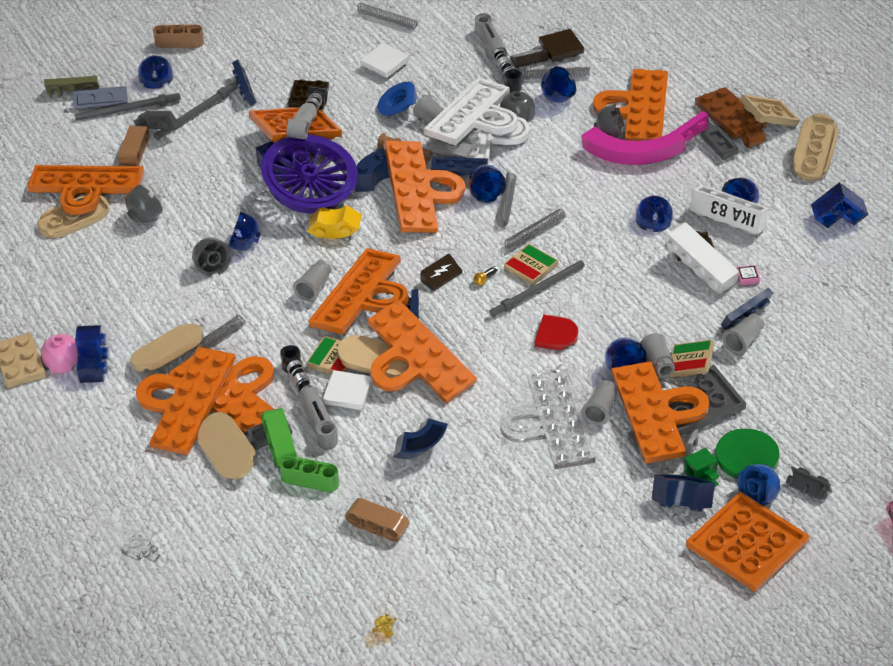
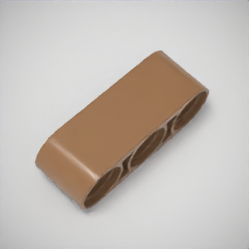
M158 25L153 28L155 46L158 48H198L204 45L203 29L200 25Z
M129 126L119 151L120 165H140L149 140V127Z
M357 498L345 514L346 520L351 525L394 542L401 538L410 525L405 515L363 498Z

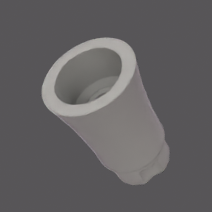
M424 95L416 102L413 108V115L430 123L444 109L429 95Z
M319 260L312 265L302 277L294 282L293 290L295 294L307 302L316 300L319 291L328 280L332 271L330 265L323 260Z
M753 313L742 319L733 328L723 333L722 341L724 346L736 355L743 354L763 329V319Z
M659 333L649 334L644 337L639 344L640 352L646 357L648 362H652L654 370L660 378H667L669 375H672L675 371V366L665 337Z
M601 381L595 387L589 400L582 407L581 414L590 424L599 426L608 422L610 410L617 392L616 385L612 381Z

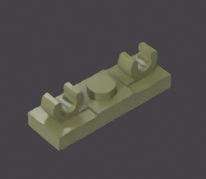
M97 76L44 79V86L49 98H52L54 91L61 98V90L72 92L73 90L100 88Z

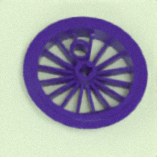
M307 135L306 140L286 137L277 141L266 151L261 163L262 176L272 196L283 206L301 213L313 214L318 208H336L353 192L358 180L356 163L347 150L330 139L316 135ZM308 153L316 154L312 164L310 163ZM290 155L292 158V162L286 159L285 157ZM320 155L327 158L319 166H316ZM277 162H280V163H282L283 165H285L286 167L277 165L276 163H277ZM331 162H334L336 164L335 166L324 169ZM273 171L279 172V173H282V174H273ZM338 171H342V173H343V174H332V173H335V172H338ZM278 181H287L281 184L278 183ZM333 181H344L345 183L343 185ZM307 187L309 192V198L303 197ZM300 188H302V191H301L300 195H299V196L295 195V193H296ZM312 189L314 190L318 198H313Z

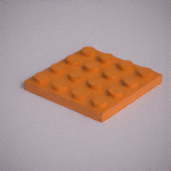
M300 107L249 110V118L272 142L276 143L287 137L288 121L295 117ZM318 109L317 115L308 129V135H316L333 140L335 137H342V130Z
M740 491L686 540L685 547L753 592H756L809 542L810 535Z

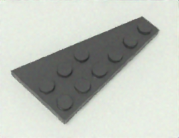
M712 365L708 373L701 374L697 377L695 383L687 385L702 390L708 396L709 410L707 415L697 422L676 426L681 436L745 410L746 402L717 367ZM673 402L669 404V407L675 411L693 409L694 405L691 403ZM630 431L628 433V440L639 453L640 450L634 433Z

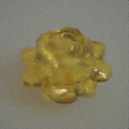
M388 614L378 617L374 620L375 628L372 629V632L384 633L386 638L394 635L391 628L397 618L391 619Z

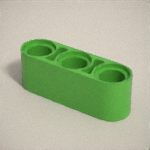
M283 408L261 412L262 424L273 463L278 468L281 458L285 456L297 457Z
M285 456L279 461L281 480L284 483L326 492H333L339 487L338 468L333 464L295 456Z

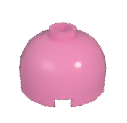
M57 334L49 337L41 349L43 366L49 368L53 373L69 372L76 364L78 366L82 360L78 342L67 334Z

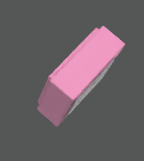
M756 265L736 267L739 271L738 280L740 285L760 283Z

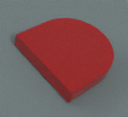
M543 314L535 339V347L563 350L564 347L574 345L577 342L578 327L572 320Z

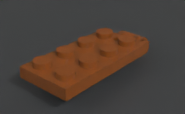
M726 87L695 98V105L706 112L734 139L742 136L743 143L747 148L766 141L765 133L762 130L766 128V122L760 123L756 121L754 115L744 108V105L739 101L740 99Z

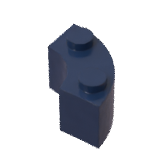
M384 149L376 150L357 164L358 180L355 192L374 191L378 182L390 178Z
M428 418L420 424L418 431L413 433L404 432L397 437L393 457L410 459L422 455L441 440L448 424Z
M654 474L652 500L659 502L662 507L678 505L689 507L692 511L701 512L703 509L712 508L715 483L691 476Z

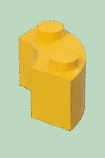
M348 205L340 209L318 208L310 216L307 232L317 238L338 239L348 237L359 230L362 214Z

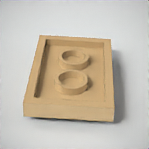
M745 94L739 100L744 105V108L754 115V119L760 123L769 122L774 125L797 126L800 122V119L781 100Z
M31 332L0 341V369L7 389L46 378V373Z

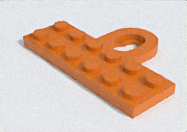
M633 69L630 91L606 90L598 93L593 99V110L598 114L607 104L624 102L627 106L619 109L623 119H627L625 140L645 141L662 137L668 71Z
M385 141L384 150L400 232L437 233L439 227L434 203L453 204L460 201L466 189L464 180L458 174L451 171L427 170L421 142ZM438 182L451 188V191H436L431 188L430 183Z
M35 165L27 186L28 192L62 193L60 197L62 210L68 214L82 215L93 211L98 206L101 193L128 194L134 187L141 185L144 166ZM79 193H87V194H88V195H87L83 200H81V201H75V200H74V196H75L76 194H79Z
M366 248L308 320L309 326L343 335L362 310L378 313L397 299L406 306L409 300L407 289L402 284L386 281L401 262L400 255ZM379 293L393 295L390 299H372L373 296Z
M399 299L368 319L367 324L391 347L378 356L371 365V379L381 390L389 392L398 391L420 377L447 404L477 382V377ZM400 360L407 364L408 369L401 375L393 378L385 375L392 362Z
M198 347L182 378L166 374H153L144 378L139 383L136 389V397L141 407L163 414L149 442L152 448L189 455L198 437L199 428L208 417L236 360L235 354ZM173 389L175 391L173 396L166 400L152 397V393L156 390Z
M193 356L170 371L168 375L182 378ZM253 356L245 358L232 366L211 411L214 413L223 412L232 417L243 433L247 429L261 424V412L273 410L274 408L256 394L272 383L274 379L272 363L263 357ZM252 372L260 374L258 378L250 383L238 382V378Z
M651 361L612 368V377L644 463L685 457L686 449L676 425L697 422L703 419L709 410L708 396L702 390L689 386L662 390ZM673 402L691 403L694 405V408L675 411L669 407V404Z

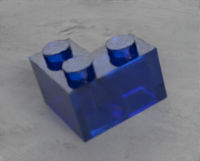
M840 182L811 204L815 219L826 228H829L842 217L855 226L869 215L864 200Z
M101 325L77 326L75 342L78 352L77 373L79 383L104 382V374L108 373L106 359H109V348L105 347L106 333H102Z

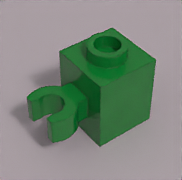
M703 448L684 457V473L687 476L714 482L715 487L719 485L716 481L719 478L717 474L718 460L714 454Z

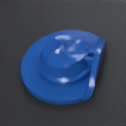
M410 81L401 82L389 88L379 99L378 111L384 116H392L414 105L417 101L414 84Z

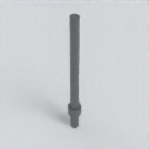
M233 82L227 87L220 88L216 94L176 119L179 126L218 100L228 97L229 93L238 88L237 83ZM161 129L153 134L156 140H159L173 130Z
M180 93L161 94L155 98L75 113L74 115L77 121L156 104L165 105L167 102L181 100Z
M580 260L511 299L506 298L500 302V305L489 310V314L494 317L503 311L507 312L513 309L514 305L585 267L584 262Z

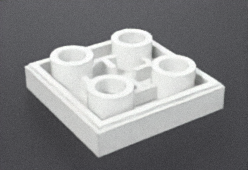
M382 43L360 59V65L387 78L409 61V55Z
M333 370L323 397V404L363 410L373 383L371 376Z

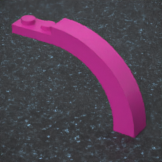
M702 111L671 133L645 141L618 139L594 126L581 135L582 148L596 157L618 164L644 165L664 161L685 151L686 142L690 141L698 133L706 130L708 127V114Z

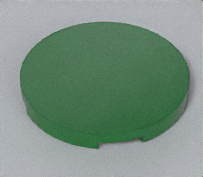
M744 428L730 431L721 437L716 446V458L719 467L726 474L738 479L739 473L746 466L765 464L775 470L779 463L780 453L777 443L769 435L759 430Z

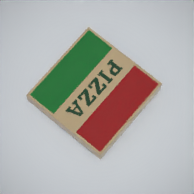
M527 244L504 263L505 270L533 286L558 266L557 259L530 244Z
M324 336L306 362L307 367L332 375L333 370L347 372L349 368L342 364L337 355L338 345L341 341Z
M705 340L675 344L671 356L675 371L669 377L674 378L708 373L714 348L713 341Z

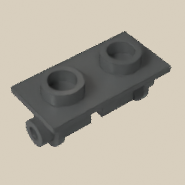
M793 466L791 467L793 476L789 475L786 480L790 487L803 492L805 487L808 486L806 494L818 500H826L828 496L826 491L832 493L831 485L826 478L822 476L815 477L802 467L798 469Z

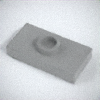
M438 139L432 147L433 153L447 157L468 158L473 151V145L462 142L453 145Z

